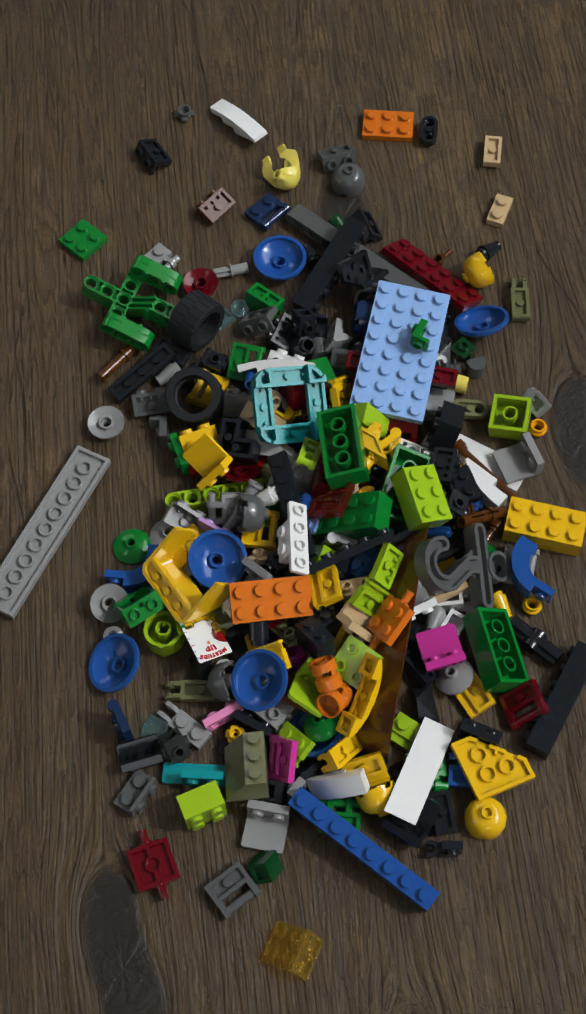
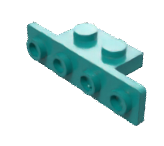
M168 762L163 764V784L197 787L198 785H204L216 780L218 787H226L225 765L176 763L173 765V763Z

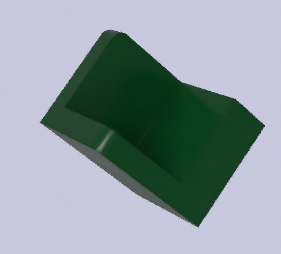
M276 850L259 852L247 865L255 884L273 882L284 869Z

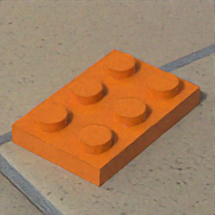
M364 109L362 140L412 142L414 112Z

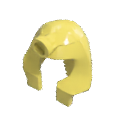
M282 143L277 147L280 158L285 159L284 168L277 169L274 172L272 170L271 158L266 156L262 160L263 177L274 187L281 190H290L295 188L300 180V162L297 151L287 149L285 144Z

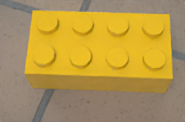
M511 496L502 540L516 543L521 535L539 545L538 548L578 557L585 533L586 512Z

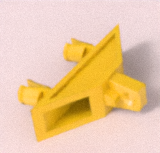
M375 421L368 428L361 426L368 470L373 464H377L389 471L386 455L379 442L380 433L382 432L381 424Z

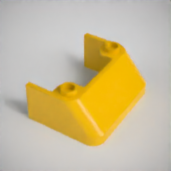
M174 527L144 562L142 572L152 588L157 591L162 602L175 620L179 623H190L220 607L229 596L228 583L215 582L204 595L200 592L183 569L188 563V550L185 544L196 531L189 528Z

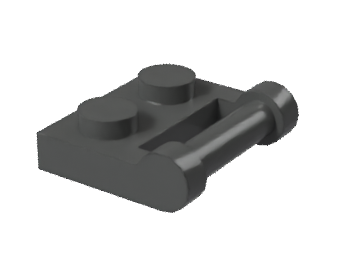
M239 861L204 887V890L226 920L232 917L231 914L254 896L258 897L261 894L260 889ZM247 884L250 889L226 907L223 901Z

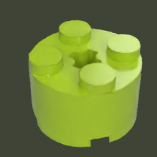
M160 610L145 620L143 628L147 646L152 652L162 657H167L177 652L183 646L185 635H178L174 618L169 610Z

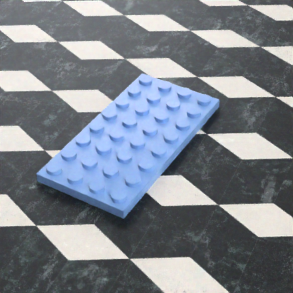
M379 280L349 404L368 402L387 418L423 424L450 295ZM421 318L428 321L426 332L423 337L430 340L426 352L417 350L410 345L411 330L415 323H419Z

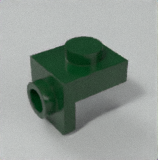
M463 336L451 346V350L461 359L469 360L475 358L476 347Z

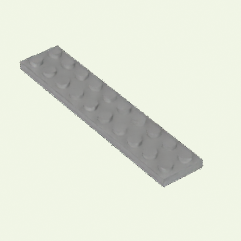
M77 445L0 566L1 614L12 619L16 617L110 466V459Z

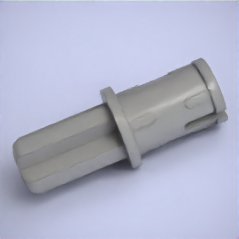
M247 262L215 268L213 272L219 279L229 276L233 278L234 275L249 273Z

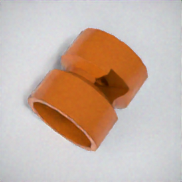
M333 655L316 658L308 664L312 676L316 677L314 683L318 693H328L343 685L340 672L336 671L338 666Z
M343 682L340 688L328 693H321L316 699L318 711L327 718L337 717L353 701L354 694L352 689Z

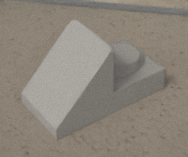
M338 317L328 328L324 351L326 353H332L333 348L346 349L353 340V337L343 333V320Z

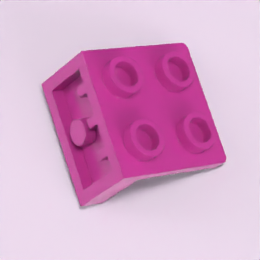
M454 623L416 634L427 673L466 662L467 659L462 650Z

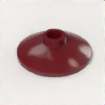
M195 268L185 275L183 287L187 294L194 290H200L207 296H210L217 290L218 278L210 269Z
M232 461L228 465L229 471L224 475V478L233 482L253 480L260 474V466L253 463Z

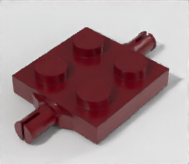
M146 829L142 830L144 838L140 830L137 833L141 844L137 848L126 852L139 892L141 894L157 889L160 900H165L162 892L167 900L169 896L165 886L181 878L167 837L149 840Z

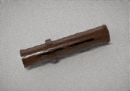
M130 345L120 349L118 354L96 373L97 379L104 383L125 362H129L131 356L138 349Z
M503 505L495 508L487 507L483 511L459 516L457 524L460 528H465L475 523H491L496 519L505 518L508 511Z

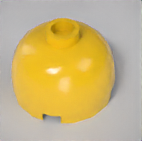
M479 251L465 260L462 278L465 283L469 282L475 288H484L493 284L495 280L490 266L487 267L485 263L487 260Z
M392 779L390 780V785H387L385 782L372 786L367 794L355 796L360 808L367 814H378L379 818L390 814L384 811L393 791L395 782Z
M492 797L480 801L475 799L470 802L465 810V828L476 839L493 840L501 835L506 826L507 816L505 808Z

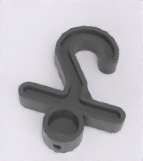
M475 523L464 528L463 535L466 554L461 559L456 560L444 574L438 568L437 557L440 553L449 550V540L445 536H437L424 540L418 545L414 554V568L422 586L429 592L439 595L457 590L469 579L473 609L477 607L492 608L494 605L492 585L506 581L511 574L510 562L503 552L493 551L488 553L486 530L482 523Z

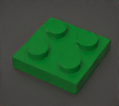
M84 219L79 221L59 239L60 245L83 262L108 242L106 235Z

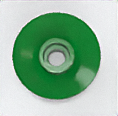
M128 529L116 537L113 551L120 562L128 565L139 564L146 559L148 544H151V541L145 532L138 529ZM130 542H135L133 546L128 545Z
M341 713L335 718H327L325 716L318 718L315 715L308 714L304 721L306 736L314 742H325L331 739L338 732L335 729Z

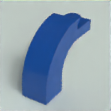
M521 535L513 548L510 559L511 580L515 588L525 598L528 599L531 594H534L539 601H545L549 604L556 590L537 579L532 574L529 566L539 545Z
M148 544L145 561L159 545ZM143 564L131 571L105 569L104 578L106 584L111 583L123 586L126 593H132L143 585L151 587L143 575Z

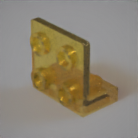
M277 921L262 955L261 962L288 971L298 979L307 982L324 940L311 930L283 921Z

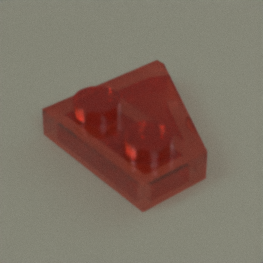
M352 482L346 483V488L340 491L333 489L324 495L313 498L307 515L310 519L343 517L355 486Z

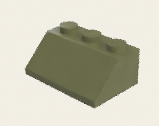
M264 731L242 733L225 747L227 802L269 798Z

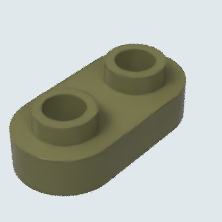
M456 399L453 401L454 404L466 408L464 419L481 420L485 418L488 412L487 404L481 400Z

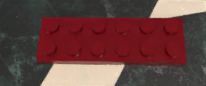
M400 239L382 248L381 254L431 291L450 295L449 304L461 313L481 303L483 296L478 294L475 289L470 288L463 280L452 275L449 270L444 269L434 259L425 255L422 250L411 245L408 240Z

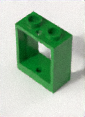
M143 585L114 603L112 607L121 622L133 628L165 608V605L155 589Z

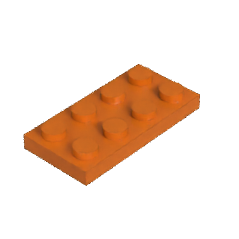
M310 575L228 583L232 624L313 616Z

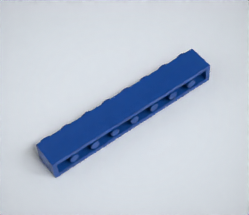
M300 786L288 802V806L423 911L427 912L439 896L440 892Z

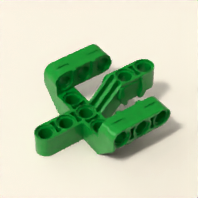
M137 255L121 288L96 276L88 275L84 278L81 293L83 296L109 308L99 331H103L138 350L148 351L155 337L154 333L142 327V324L138 325L126 319V317H143L145 321L150 320L158 324L157 327L167 328L168 320L175 306L155 295L136 296L142 282H145L169 295H175L183 281V277L174 270L144 255Z

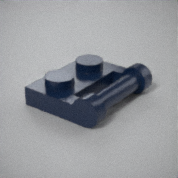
M268 192L245 211V217L266 232L274 222L290 211L291 208L288 204L281 202ZM277 209H279V210H278L276 213H274L270 218H268L267 220H265V219H266L268 216H270L274 211H276Z
M116 699L109 700L107 702V709L112 713L111 719L121 741L133 740L134 737L119 702Z

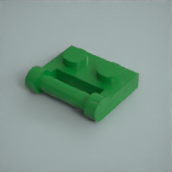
M233 342L226 378L243 381L245 372H238L237 365L249 363L251 351L256 352L254 361H261L266 348Z

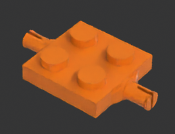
M407 589L401 599L395 598L391 594L387 596L366 626L374 635L368 647L375 651L380 642H384L389 646L393 645L415 613L408 605L413 595H415Z

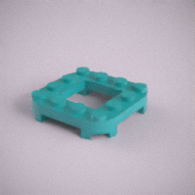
M313 364L271 367L260 370L253 375L251 396L255 431L261 442L269 445L303 442L305 437L315 441L320 440L316 412L327 410L325 391L327 377L323 375L320 369ZM304 384L308 422L275 425L271 387Z

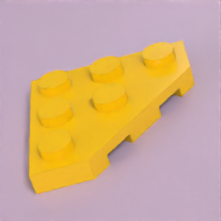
M472 736L451 743V749L478 801L493 797L529 782L536 777L526 757L517 756L498 746L483 743Z

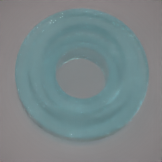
M236 300L231 305V313L236 317H243L248 313V305L243 300Z

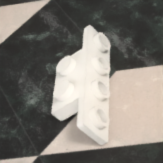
M289 501L287 503L288 519L277 530L279 563L284 565L289 563L290 572L307 576L309 574L307 506Z

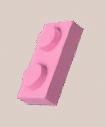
M237 701L229 702L220 711L209 713L202 722L205 728L212 732L233 720L232 716L236 710L243 712L245 709Z

